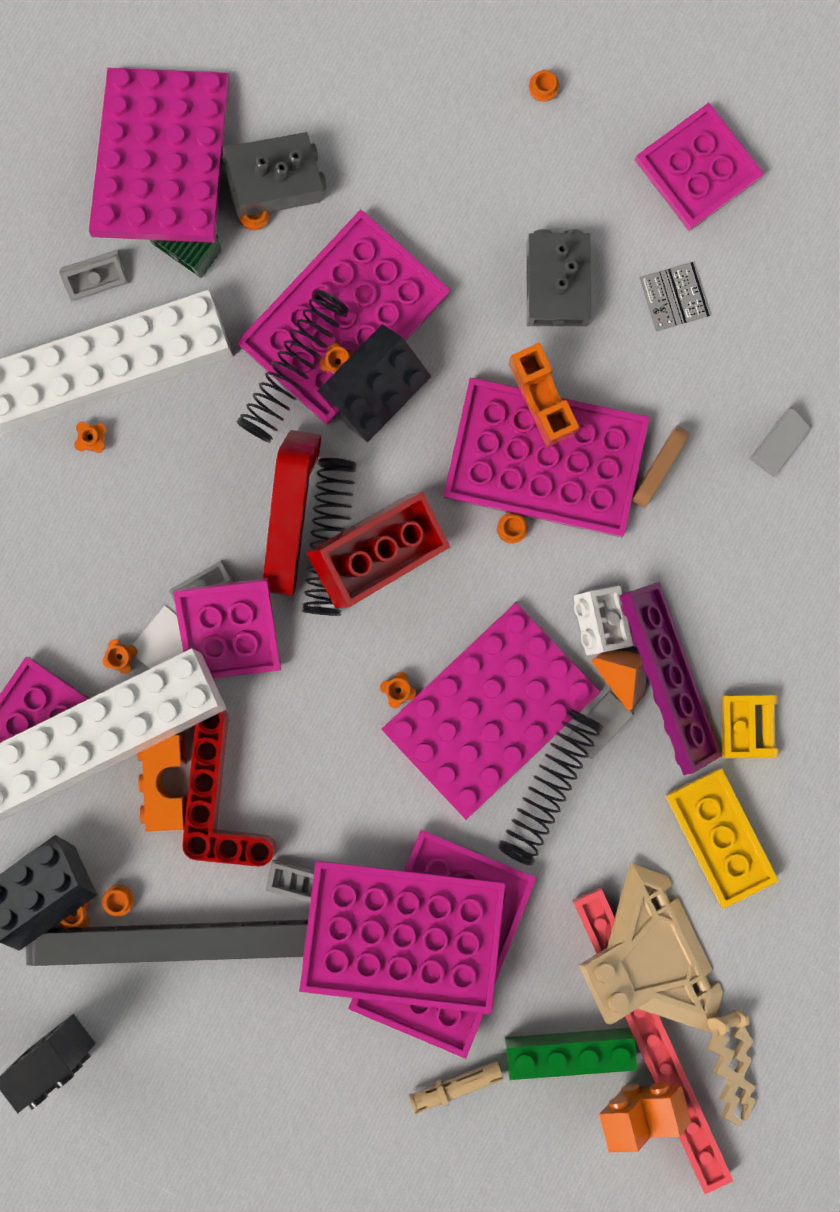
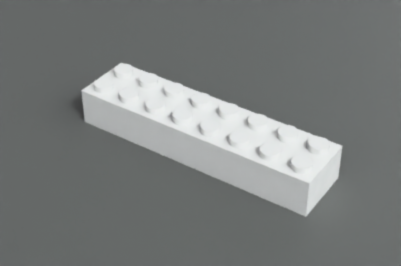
M209 289L0 359V432L4 434L234 357L215 300Z
M191 648L1 742L0 820L20 812L226 710L227 708L202 653Z

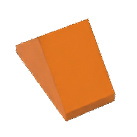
M617 649L599 653L591 660L627 711L631 710L644 697L646 674L643 670V661L640 655Z

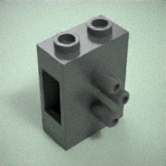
M307 132L224 147L222 163L238 218L244 215L262 214L265 211L272 212L320 203L323 191L326 190V180L323 172L318 171L316 164L318 161L317 148L315 143H310Z
M539 229L534 231V233H529L526 243L527 326L588 325L591 319L590 233H582L578 229L566 230L564 233H552L548 229Z

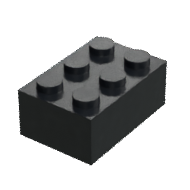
M382 324L317 392L347 427L368 443L432 376L404 338Z
M54 835L0 874V943L20 951L97 896L96 890L74 845Z
M72 1014L27 1049L0 1075V1091L17 1114L27 1106L33 1110L56 1087L57 1089L61 1088L75 1076L74 1074L83 1066L82 1064L91 1057L88 1052L96 1044L76 1016Z

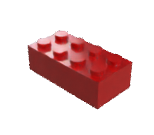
M422 491L402 497L306 553L334 607L349 608L450 548V545Z

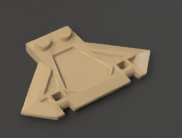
M629 863L608 946L603 951L579 964L605 1022L611 1025L634 1010L640 1009L713 1034L708 1027L707 1019L717 1017L723 991L719 982L710 985L706 975L712 971V968L678 897L669 900L666 894V890L672 884L667 875L634 863ZM654 897L658 904V907L656 908L654 907L651 899H653ZM695 983L699 990L697 993H695L692 985Z

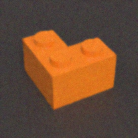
M667 1082L655 1083L650 1087H640L637 1083L625 1085L617 1096L611 1099L609 1104L599 1113L609 1152H639L650 1137H680L691 1124L682 1085L669 1086Z

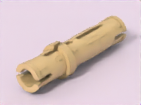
M496 1060L443 1082L441 1079L435 1081V1085L411 1093L409 1097L417 1115L441 1104L443 1107L447 1106L451 1100L503 1081L504 1078Z

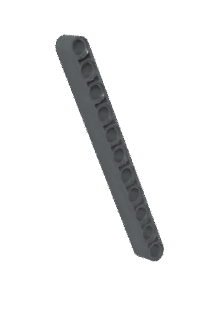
M308 919L85 928L70 927L68 929L51 928L26 946V965L49 966L304 957Z

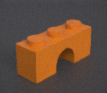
M540 342L512 354L508 365L546 446L550 447L574 436L579 430V425L567 400L563 401L557 392L552 378V367Z
M175 734L137 753L138 761H142L143 774L139 775L138 786L140 793H144V805L140 807L141 824H145V832L184 830L187 795H171L164 789L162 784L163 774L169 767H179L186 764L185 734Z

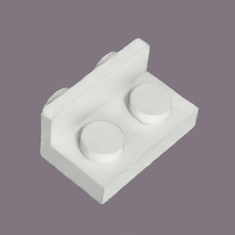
M620 586L574 595V610L579 620L581 642L585 648L586 655L633 646L628 619L623 614L621 608L622 603L619 595H622Z

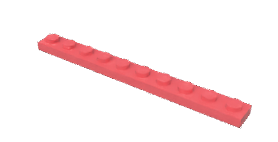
M601 888L572 900L596 954L607 948L615 920ZM640 1009L634 1010L625 1016V1019L654 1083L667 1082L669 1086L682 1085L691 1124L679 1139L704 1194L733 1182L732 1176L660 1017Z

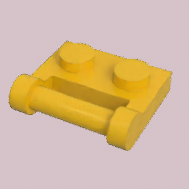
M721 695L723 758L779 757V748H775V705H778V695ZM755 705H762V748H756Z

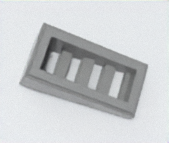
M272 860L266 891L310 903L315 868ZM282 870L287 871L284 886H279ZM294 873H295V874H298V879H297V883H296V888H295V889L291 888V887H292L293 878H294ZM310 877L311 879L309 889L307 892L304 891V887L306 883V878Z

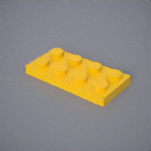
M717 768L664 795L722 909L779 881L722 768Z

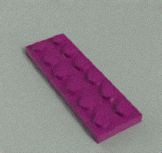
M657 582L619 595L622 603V612L627 617L632 631V640L638 647L643 661L644 673L648 676L653 689L654 701L663 717L665 732L672 742L675 760L684 776L697 772L722 757L661 584Z

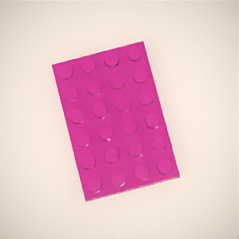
M107 68L89 223L91 237L215 243L230 81L228 73Z
M360 209L236 343L267 372L277 373L273 369L271 362H282L278 357L279 351L289 352L284 346V341H294L290 331H301L296 321L300 319L306 320L303 316V310L312 309L309 305V300L314 298L313 293L318 289L335 296L349 309L348 315L341 317L321 303L311 302L320 313L336 321L340 325L339 328L329 324L317 314L305 312L313 323L332 333L334 338L326 336L312 325L299 322L300 326L309 335L324 342L327 347L337 343L347 352L351 351L354 353L382 324L407 341L450 295L451 290ZM327 300L328 302H330V303L333 304L334 306L338 307L337 305H335V304L332 303L331 301ZM293 333L295 338L304 346L321 355V359L316 358L297 345L286 343L295 354L313 364L315 369H311L296 358L280 354L291 366L306 374L309 379H305L296 372L278 364H274L275 367L287 378L302 386L303 390L296 388L281 378L271 376L328 426L337 414L317 392L333 375L330 371L324 372L320 367V361L325 359L328 348L321 347L304 335ZM336 359L335 363L340 364L341 360Z
M470 377L443 498L622 538L626 530L650 417L561 398L563 401L567 400L579 425V430L574 436L547 447L520 388Z
M515 602L381 730L462 817L467 820L556 735L555 732H559L565 727L561 721L569 723L573 719L566 714L567 709L581 712L601 692Z
M420 829L404 871L505 883L495 976L496 984L536 877ZM352 998L348 1007L353 1012L465 1059L468 1056L484 1013L356 998Z
M316 861L299 992L492 1014L505 883Z

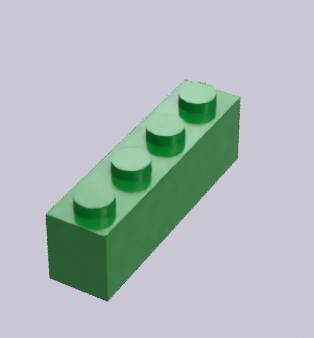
M629 1028L505 1037L507 1070L510 1080L637 1071L635 1038Z

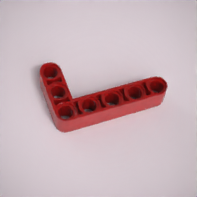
M290 430L278 450L263 578H268L270 593L293 597L295 593L309 480L320 453V434Z
M224 710L218 713L220 722L216 728L209 727L205 720L195 725L182 843L183 852L189 859L196 861L260 867L268 864L276 854L277 847L272 837L265 834L217 830L229 722L228 714ZM206 742H210L216 747V755L213 759L206 758L202 753V747ZM202 773L210 775L213 779V786L210 790L203 789L199 784V777ZM198 805H204L208 808L210 813L208 820L203 821L197 818L195 810ZM199 836L205 840V851L199 852L193 848V837ZM230 839L236 843L238 848L236 854L230 855L224 851V840ZM264 843L269 849L268 856L260 858L255 855L254 844Z

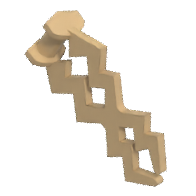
M738 1009L728 1011V1015L709 1018L707 1021L709 1029L713 1032L708 1050L720 1055L713 1073L727 1080V1084L719 1098L727 1102L721 1117L737 1126H742V1122L733 1112L738 1103L744 1104L740 1118L745 1121L748 1119L756 1102L754 1098L750 1097L756 1086L744 1078L752 1061V1058L746 1052L754 1042L745 1028L749 1024V1018ZM734 1026L735 1029L730 1036L740 1040L735 1051L725 1047L730 1038L724 1036L729 1032V1028ZM732 1058L739 1061L734 1071L728 1068ZM738 1087L742 1089L739 1098L735 1095Z

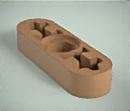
M678 425L674 427L635 491L632 502L642 508L648 505L688 439L690 432Z

